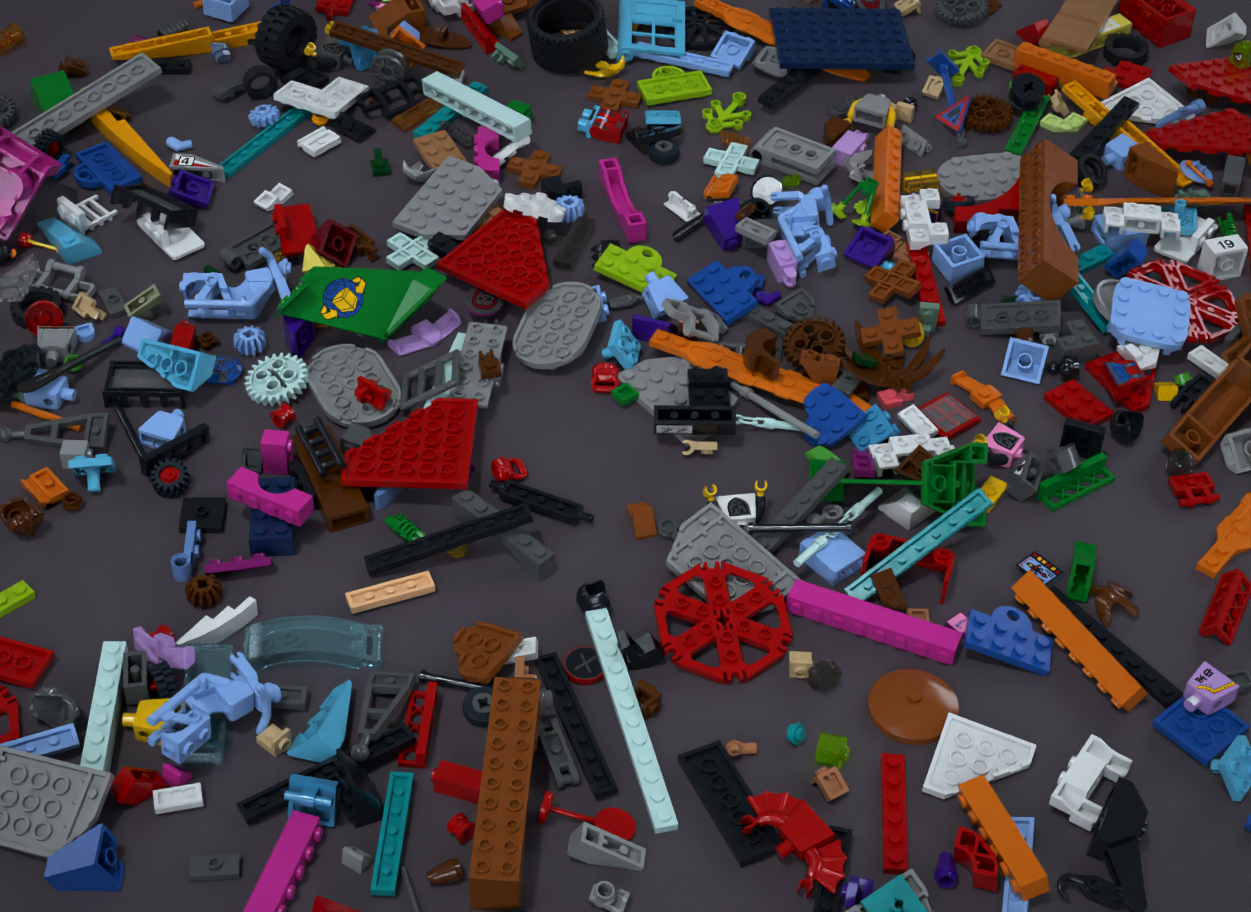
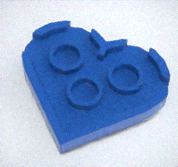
M823 383L811 390L804 399V406L808 415L805 424L820 432V436L817 439L804 433L806 441L814 448L819 445L828 448L834 447L867 418L864 411L840 390L829 386L827 383Z

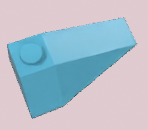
M56 217L37 223L38 227L52 246L56 247L58 254L67 265L102 254V250L93 239Z
M145 338L141 339L137 354L141 361L150 368L155 369L160 373V376L169 380L174 387L194 392L211 377L216 356Z
M350 680L345 681L332 690L319 707L321 711L307 722L309 728L304 734L302 732L299 733L287 751L289 756L319 763L336 756V749H340L345 739L352 688Z

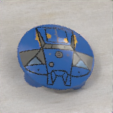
M216 357L212 375L206 382L209 384L234 385L237 382L236 379L242 373V364L233 357Z

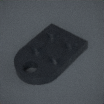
M648 124L646 128L635 127L631 131L626 132V138L638 145L656 142L681 135L683 133L682 125Z

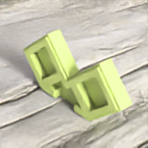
M1074 112L1065 119L1049 113L1040 120L1039 126L1052 132H1078L1087 124L1088 119Z

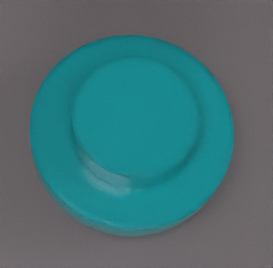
M800 722L791 723L787 729L786 738L793 745H799L805 739L806 729Z

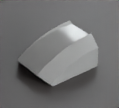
M765 46L751 64L760 71L779 79L793 70L779 69L776 49L771 46Z
M1250 426L1226 434L1220 443L1226 467L1235 474L1251 470Z

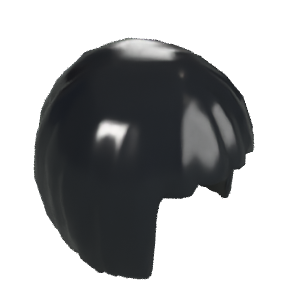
M1128 409L1117 411L1110 418L1112 435L1122 442L1135 441L1142 431L1144 415L1141 412L1129 411Z
M602 579L590 584L584 583L579 587L576 594V602L583 613L602 608L609 610L611 603L607 598L605 583Z

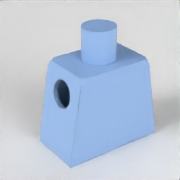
M1123 133L1105 145L1104 154L1101 159L1106 166L1111 164L1119 171L1125 170L1130 146L1137 145V143Z
M653 271L644 277L649 285L646 286L642 295L653 319H658L667 314L661 305L665 298L684 302L688 300V296L670 276L658 279Z
M38 368L37 374L35 376L44 373L47 370ZM61 375L36 391L23 394L27 405L38 409L58 410L65 400L75 401L77 391L76 389H70L67 378Z
M174 409L171 414L163 411L156 412L138 429L141 445L156 449L186 432L184 413L179 409Z

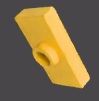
M990 476L981 487V490L993 502V506L986 510L988 513L1004 495L1007 486L1006 482Z

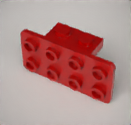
M275 204L271 215L275 235H279L283 255L295 256L304 254L307 244L314 247L311 236L316 232L310 204L282 207V204Z

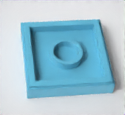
M646 110L645 122L646 124H681V116L679 111Z

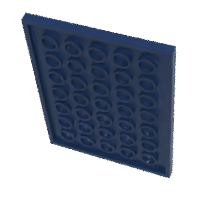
M769 8V19L779 69L914 70L915 62L900 9Z

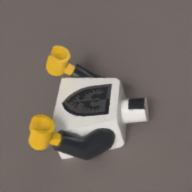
M758 480L755 482L754 489L757 492V496H755V493L715 496L714 500V495L717 492V487L714 484L711 486L712 493L707 491L706 486L702 491L704 497L708 498L707 504L712 502L747 533L748 523H760L765 514L766 497L764 492L767 489L766 480L762 489L757 486Z

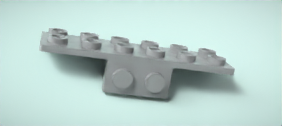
M469 322L461 350L463 370L460 371L459 384L451 388L448 398L478 399V408H488L490 396H495L496 388H500L501 377L481 379L478 368V352L482 351L483 355H489V349H492L494 358H498L501 375H503L504 363H501V353L507 334V326Z

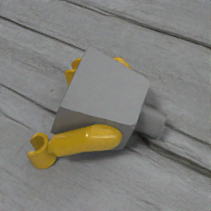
M866 94L863 98L852 103L847 113L848 118L843 120L851 123V130L853 129L852 119L853 121L884 129L888 124L894 128L896 113L893 106H890L891 100L884 94Z

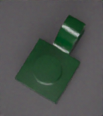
M381 148L374 149V160H370L373 177L391 175L388 158H382Z

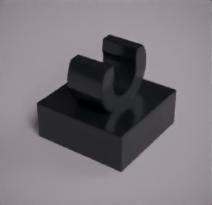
M242 449L241 467L255 472H262L261 450Z

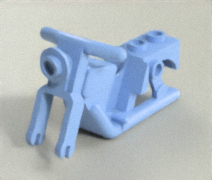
M822 185L821 188H813L807 195L800 191L772 192L770 199L773 202L799 200V203L795 206H777L773 208V215L778 216L780 237L782 240L786 239L798 262L797 272L799 276L804 278L807 275L805 268L814 259H816L818 273L836 267V249L831 247L829 235H825L822 227H820L818 211L825 210L826 224L828 227L833 226V210L828 186ZM813 250V251L810 252L806 257H804L803 254H802V253H805L806 251L808 252V251Z
M1051 194L1050 207L1054 222L1073 252H1075V249L1079 251L1080 244L1077 242L1070 224L1065 222L1070 217V208L1065 203L1058 207L1056 195ZM980 212L974 214L968 220L967 231H969L970 239L980 230H990L987 241L980 242L979 250L985 258L1018 260L1019 228L1013 216H1004L1003 214L990 215ZM1001 235L1003 236L1004 242H1000L999 238Z
M260 247L258 252L266 258L268 267L246 271L243 283L234 288L226 284L222 273H183V281L179 283V290L185 298L184 306L185 308L198 309L189 310L188 318H258L276 287L281 300L286 295L290 297L291 293L284 277H288V274H291L292 263L288 262V259L285 258L277 264L273 254L266 248ZM196 292H199L195 295L194 299H189L191 295H193ZM222 294L223 300H215L220 298ZM210 309H227V310H210Z
M237 652L238 658L231 654L230 661L238 669V676L232 672L230 680L210 673L199 674L147 717V723L153 727L160 721L165 722L160 730L157 729L147 737L148 743L154 747L161 741L162 754L180 764L207 742L208 739L210 740L211 723L209 715L223 712L230 721H235L253 711L254 706L258 711L262 712L261 719L256 728V733L259 735L267 728L271 719V703H278L282 698L281 690L276 684L265 683L263 685L259 683L257 673L245 659L243 653ZM179 705H181V710L177 713H174L173 710H175ZM180 724L189 725L181 731L174 730Z

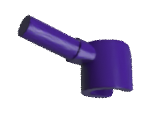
M116 326L113 334L103 340L101 344L117 336L123 338L126 328Z

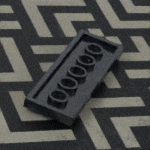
M720 740L679 754L678 763L739 865L744 866L776 854L774 848L782 841L773 826L756 825L751 833L744 834L742 832L745 826H749L747 823L740 824L745 815L757 818V814L747 800V796L754 795Z

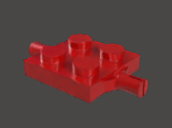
M318 0L316 11L326 13L327 21H329V18L332 21L334 16L348 17L355 0Z
M1121 60L1114 69L1107 66L1103 67V70L1116 74L1115 80L1119 81L1118 88L1124 90L1150 78L1153 72L1152 69Z

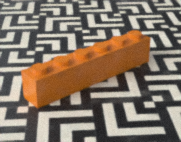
M1022 42L1016 49L1013 67L1018 68L1019 64L1029 66L1058 77L1059 83L1064 85L1076 80L1092 95L1107 99L1113 92L1116 74L1108 70L1094 67L1077 59H1071L1060 53H1054L1028 42Z
M984 774L959 784L960 795H957L958 802L962 809H967L970 823L972 825L976 824L978 834L985 839L991 850L994 851L999 862V869L1004 877L1008 876L1010 880L1009 885L1013 893L1019 894L1022 901L1025 902L1050 891L1046 872Z

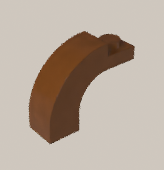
M764 327L751 332L747 336L743 352V363L752 373L759 371L772 381L778 378L781 361L771 355L774 353L777 336Z

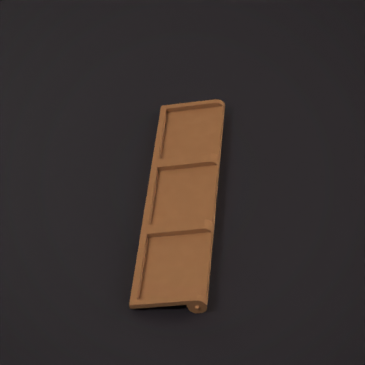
M1065 0L1039 40V46L1049 49L1051 45L1087 54L1120 0Z

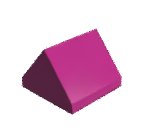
M164 763L162 766L163 779L173 787L186 785L194 776L178 764Z

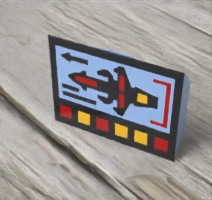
M1036 551L1015 564L1025 573L1031 570L1047 587L1058 581L1064 573Z

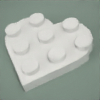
M537 192L533 195L528 193H521V195L505 194L503 207L512 213L513 209L522 211L524 216H532L536 219L539 216L548 218L547 222H562L565 217L566 208L559 206L556 201L548 198L545 193Z

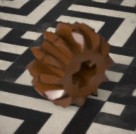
M206 572L202 576L196 574L195 578H189V582L185 584L186 599L194 608L200 606L201 609L205 606L212 608V603L219 604V600L222 598V584L220 579H216L214 574L210 576Z

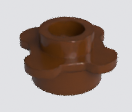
M206 331L201 336H196L195 341L200 343L202 349L209 350L215 347L219 338L215 337L211 331Z

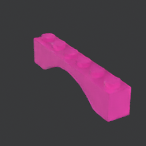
M616 157L599 160L598 178L628 243L645 241L647 222L642 212L637 211L630 201L621 167Z

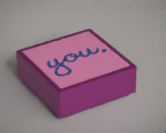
M959 612L947 620L944 627L962 632L963 638L967 616Z

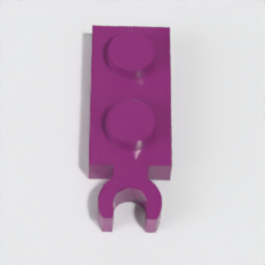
M853 448V453H851L853 475L859 479L875 478L872 454H868L869 450L867 448L864 451H858L857 448Z

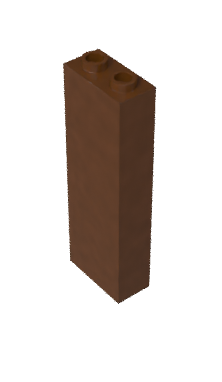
M326 426L337 448L339 449L342 457L345 460V457L335 439V436L330 426ZM317 431L311 435H308L309 440H311L313 438L320 436L321 434L319 431ZM298 435L290 436V440H293L292 453L295 455V459L301 463L316 493L318 509L329 533L370 522L369 507L360 488L341 486L342 470L338 466L327 470V477L320 478ZM322 443L314 447L315 451H319L327 447L326 443ZM330 454L320 460L324 463L333 459V456Z

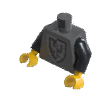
M330 21L329 25L325 26L327 34H329L334 21ZM328 36L317 49L312 42H309L304 49L305 55L313 56L312 59L314 60L315 67L339 71L346 64L354 65L349 46H341L339 39Z

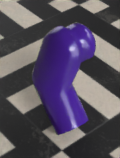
M759 290L752 294L758 303L765 306L781 299L779 291L769 294Z

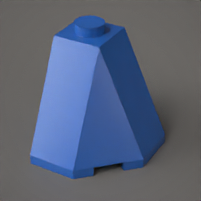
M98 824L48 857L44 870V879L57 891H121L125 869L123 862L117 860L114 849L118 847L116 837L103 824Z

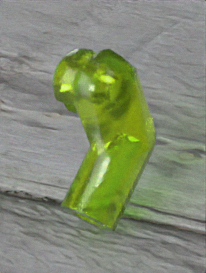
M798 174L787 175L780 181H782L784 189L786 187H796L801 182V177Z

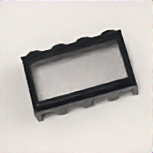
M145 183L129 186L114 184L110 204H122V207L126 209L131 207L132 202H138L136 208L137 215H144L148 206L152 208L150 216L152 222H158L161 213L166 215L164 230L194 227L196 224L198 208Z
M110 361L104 391H102L105 408H109L112 396H119L120 404L123 407L128 406L129 397H139L140 404L143 407L149 405V397H160L162 407L169 406V397H180L181 409H186L189 394L187 390L174 387L169 380L160 376V373L150 368L143 361Z

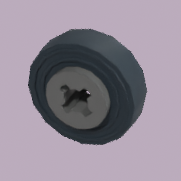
M670 139L651 142L648 146V156L655 163L670 164L679 157V145Z
M486 686L476 687L466 694L462 704L463 714L472 725L488 727L492 688Z

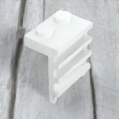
M94 195L76 205L64 196L57 198V210L61 220L84 235L86 230L90 229L92 231L94 226L98 224L100 226L104 225L103 222L105 220H113L112 217L117 215L118 211L115 209L109 212L95 202V200L99 199L98 195ZM86 205H89L90 207H92L94 210H96L98 213H100V214L102 215V217L98 216L95 212H93L91 209H89ZM85 214H86L89 218H91L93 221L91 222L90 220H88V219L86 218Z

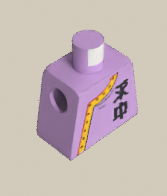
M1204 661L1186 684L1183 697L1186 699L1183 703L1184 707L1190 712H1194L1198 708L1203 713L1210 715L1234 702L1240 686Z

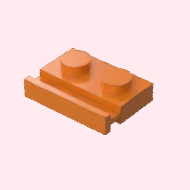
M726 173L721 175L720 178H716V175H713L703 192L704 199H707L708 196H712V199L729 198L739 182L738 175Z
M48 467L29 475V478L26 480H20L22 487L43 509L49 503L52 505L62 500L64 494L69 492V489Z

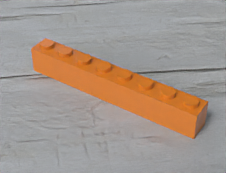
M889 124L875 137L873 179L879 183V186L872 201L871 226L882 233L890 230L899 221L902 133Z
M1031 570L1025 573L1011 587L1016 593L1015 599L1021 605L1026 603L1029 606L1027 610L1034 619L1040 618L1043 621L1041 624L1043 629L1047 633L1051 634L1053 632L1057 636L1054 639L1061 648L1067 647L1071 651L1068 653L1070 658L1075 663L1081 662L1084 665L1082 668L1084 673L1089 678L1095 677L1098 680L1096 683L1098 688L1103 693L1109 692L1113 696L1110 700L1118 709L1123 707L1130 712L1149 694Z

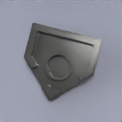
M801 287L776 302L773 308L785 320L802 323L803 318L807 321L810 320L811 316L814 318L815 300Z

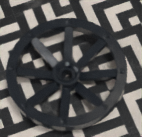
M695 6L685 7V16L691 15L693 17H685V29L691 28L685 37V48L694 50L714 49L720 38L710 41L707 30L709 29L722 37L724 32L713 25L726 26L729 32H734V28L728 26L723 20H711V18L715 17L714 15L702 11ZM665 27L666 35H675V28ZM698 32L702 34L704 42L690 40Z

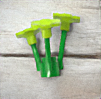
M869 177L865 181L860 180L858 186L843 202L841 201L838 205L832 203L833 214L837 215L840 219H846L847 216L843 209L851 198L862 189L861 192L867 196V199L854 204L856 212L862 216L861 219H852V222L859 226L863 225L867 228H874L868 222V218L871 217L872 201L879 183Z

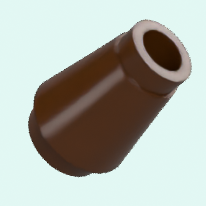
M450 858L431 869V871L426 872L431 886L459 881V878L464 877L458 858L454 860Z

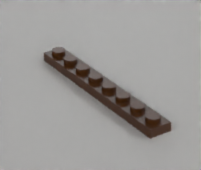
M337 20L334 21L329 31V36L376 52L386 48L394 49L400 52L407 62L458 79L465 65V62Z

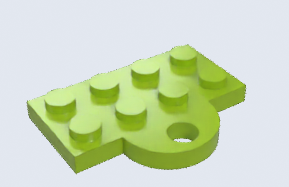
M661 66L653 71L651 79L638 80L636 83V87L640 94H642V98L647 106L712 95V88L701 70L685 73L682 69L675 66Z
M610 243L593 269L641 293L649 285L644 277L650 272L654 271L658 279L670 276L675 281L677 277L676 273L661 267L662 258L656 250L641 245L631 247L626 251Z

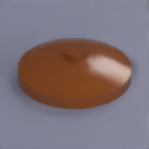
M900 669L883 675L873 684L868 696L867 709L874 726L886 737L907 745H927L939 741L948 713L958 715L959 704L952 688L936 675L917 669Z

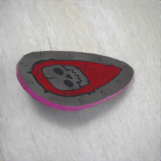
M473 285L465 299L467 310L478 316L496 314L502 309L504 299Z

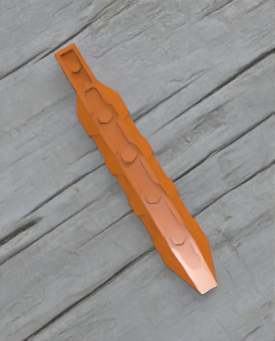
M694 0L695 7L721 18L728 26L759 38L762 42L771 46H775L770 21L761 18L749 10L733 7L719 0ZM822 69L833 75L866 82L871 77V73L866 69Z
M1064 195V199H1058L1057 206L1064 203L1067 206H1123L1124 202L1146 205H1175L1177 199L1185 200L1187 205L1249 204L1251 203V198H1093V195H1081V198H1075V195Z
M657 329L649 340L650 347L682 357L693 366H700L702 369H711L714 366L727 368L728 378L737 380L738 383L750 387L754 386L774 393L775 396L787 400L791 399L804 404V399L809 392L821 385L814 383L811 378L805 377L801 373L782 368L779 369L778 378L771 381L759 371L752 373L743 363L742 354L730 351L729 348L711 342L691 341ZM854 394L849 398L864 412L872 407Z
M1251 492L1247 493L1240 500L1238 507L1217 526L1216 543L1197 563L1196 570L1215 579L1235 555L1251 550Z

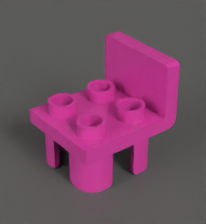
M0 126V238L7 242L12 237L45 178L56 175L62 164Z

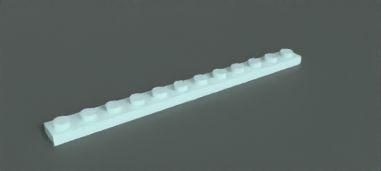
M607 608L585 611V619L654 832L658 834L678 830V821L622 653L617 646L618 640Z

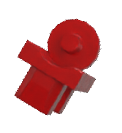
M363 376L357 377L358 385L354 395L357 396L358 402L362 404L369 403L378 410H383L386 402L390 401L392 391L388 388H381L373 379L368 380Z

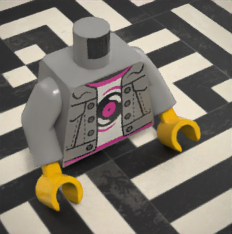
M1086 178L1081 182L1082 188L1078 187L1065 195H1075V198H1081V195H1086L1084 192H1092L1093 185L1090 178ZM1068 206L1070 208V217L1065 222H1068L1071 228L1084 229L1086 220H1092L1095 211L1092 206Z

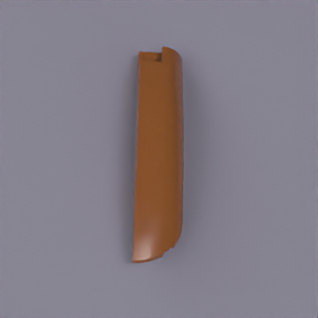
M1251 340L1211 382L1160 441L1174 454L1171 460L1175 463L1189 467L1197 464L1233 421L1251 403Z

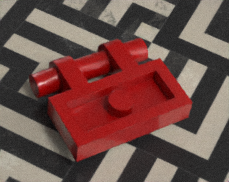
M1207 471L1173 476L1168 479V485L1174 496L1184 497L1178 499L1179 507L1186 506L1187 508H1192L1198 504L1211 505L1213 502L1220 501L1218 493H1211L1215 489V484Z

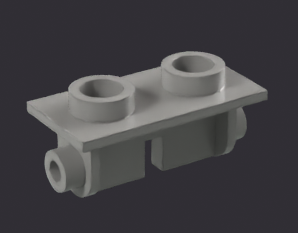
M906 125L902 126L900 132L902 133V144L920 157H922L924 152L931 151L932 146L929 141Z

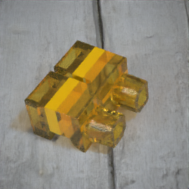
M934 169L901 173L900 189L905 191L906 195H910L911 192L919 194L920 189L928 188L938 189L940 194V181Z

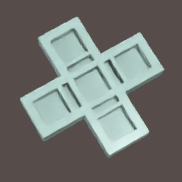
M731 142L726 151L709 148L703 157V163L717 166L714 175H716V178H720L721 175L726 173L735 175L737 171L754 175L759 166V159L745 156L748 152V145Z
M399 232L387 240V246L395 252L386 257V263L396 270H402L412 263L423 270L426 267L432 268L439 261V256L431 252L432 249L427 245L428 240H424L422 236L412 240Z

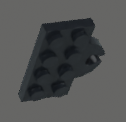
M36 343L24 344L14 350L9 349L2 355L3 358L0 361V404L9 401L18 384L37 374L35 368H40L41 362L36 357L40 350Z

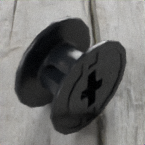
M1031 73L1017 75L1013 79L1008 93L1011 105L1022 111L1035 110L1041 104L1042 96H1044L1046 90L1045 84L1041 78Z

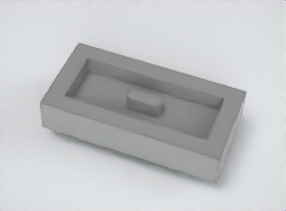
M745 217L735 225V232L763 245H767L776 237L777 230L748 217Z

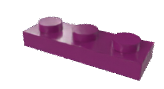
M265 553L253 554V559L244 560L243 556L231 557V562L222 563V559L209 560V564L204 566L205 572L208 575L271 566L270 556L266 557Z

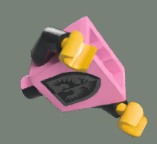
M1005 405L994 413V417L997 420H1002V423L998 422L987 437L983 434H978L973 442L988 443L987 462L990 465L1011 468L1014 461L1029 451L1023 449L1025 438L1016 430L1012 421L1007 419L1010 411Z

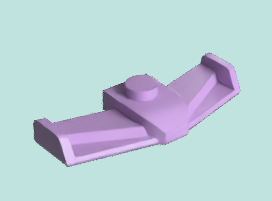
M450 308L447 313L433 324L425 319L412 326L411 333L413 335L396 340H388V346L399 356L434 347L462 324L460 317Z
M143 627L133 628L134 649L136 651L146 650L148 660L154 665L167 661L171 670H187L194 664L195 652L193 646L176 647L174 637L159 633L152 638L145 632Z

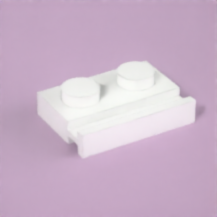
M323 126L297 140V147H302L305 152L315 158L341 143V137L331 130H326V127Z

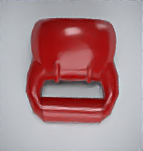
M602 362L593 366L590 385L595 393H611V390L619 387V371L615 364ZM596 382H598L599 384H601V383H609V384L614 383L615 386L595 385V384H596Z
M500 456L491 462L492 474L498 482H505L508 479L522 480L527 478L529 474L523 461L518 458L506 459ZM512 463L516 465L520 474L515 473L516 471H514Z

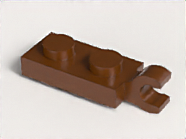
M355 225L347 226L346 228L358 234L354 250L359 254L365 252L370 261L378 259V256L374 253L378 251L374 240Z

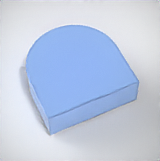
M92 322L75 326L79 342H89L95 338Z

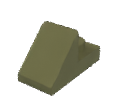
M153 284L123 306L130 319L132 316L142 319H156L152 308L163 301L164 297L159 287Z

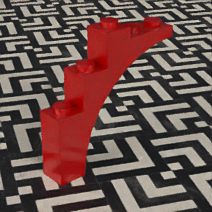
M1020 176L1006 193L992 201L974 206L955 207L952 218L953 233H969L967 231L968 220L974 214L980 212L990 215L1003 214L1004 216H1013L1015 222H1018Z

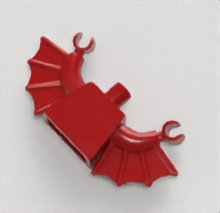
M766 790L758 796H747V800L757 814V818L745 815L740 824L747 823L749 826H745L742 832L749 834L756 825L773 826L779 830V837L782 840L774 848L777 855L784 859L793 852L800 861H807L808 871L805 875L806 879L799 881L797 894L800 893L801 889H807L806 898H809L812 894L813 881L819 882L827 890L835 894L837 884L846 877L843 872V865L847 860V856L841 850L842 841L840 839L835 841V833L803 799L794 798L787 791L776 794Z

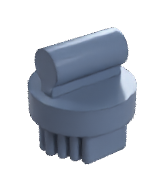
M211 42V54L217 64L231 60V50L226 43Z

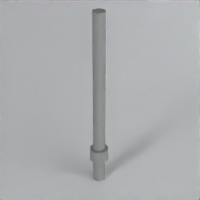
M735 381L731 383L730 388L740 393V396L744 399H750L814 439L820 436V432L758 396L751 388L742 386Z

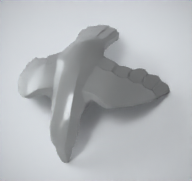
M872 149L857 153L850 158L847 156L843 160L844 168L850 173L849 178L856 182L864 181L863 179L867 177L873 179V171L865 170L864 167L866 165L863 164L872 155Z
M403 160L402 172L414 181L426 182L439 167L422 172L424 165H422L421 161L409 167L406 161Z

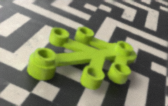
M970 46L962 52H957L956 50L948 51V57L957 66H961L960 72L951 77V84L953 86L961 87L964 85V74L968 68L974 72L975 77H984L985 69L989 68L990 60L981 57L982 50L979 47ZM976 60L979 63V67L973 61Z
M735 92L732 96V103L725 111H723L719 100H712L711 109L705 108L702 111V117L708 121L706 123V130L713 134L721 132L724 128L731 127L734 130H742L743 121L751 120V112L747 110L739 113L733 112L737 107L744 106L746 94ZM713 110L716 111L718 118L713 117Z

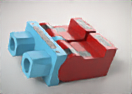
M596 105L593 110L584 109L582 119L578 121V131L586 132V138L593 137L620 144L628 126L629 111L622 110L621 113L611 112L606 108L600 109V106Z

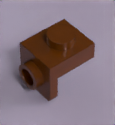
M68 56L65 57L63 62L61 61L58 71L64 70L66 76L68 72L85 77L87 74L86 62Z
M641 679L636 683L635 695L637 700L643 704L642 716L643 719L647 720L660 711L662 694L652 684H648L645 680Z

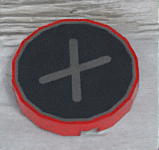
M577 647L569 651L564 657L563 668L571 682L579 685H591L595 681H600L604 678L594 647Z

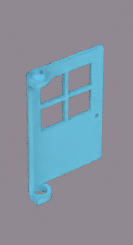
M619 0L616 61H619L622 55H624L625 62L631 61L634 57V51L685 56V1ZM632 23L652 25V33L632 31ZM655 26L674 27L675 35L655 34ZM632 35L651 37V45L633 44ZM655 38L675 39V48L655 46Z

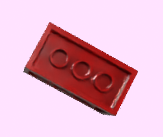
M1121 0L1118 14L1120 13L1132 22L1134 29L1156 46L1162 48L1190 38L1197 9L1185 0Z

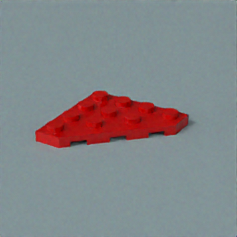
M1115 351L1086 362L1084 369L1110 394L1100 376L1103 362L1122 361L1125 359ZM1156 367L1151 369L1152 380L1145 381L1142 393L1117 401L1124 409L1141 413L1148 410Z

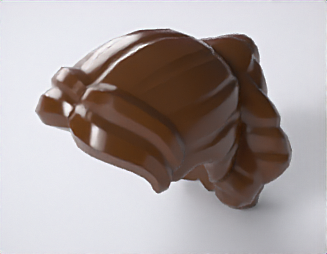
M26 497L13 498L8 504L0 506V519L14 533L33 536L44 518V512L38 506L31 505Z

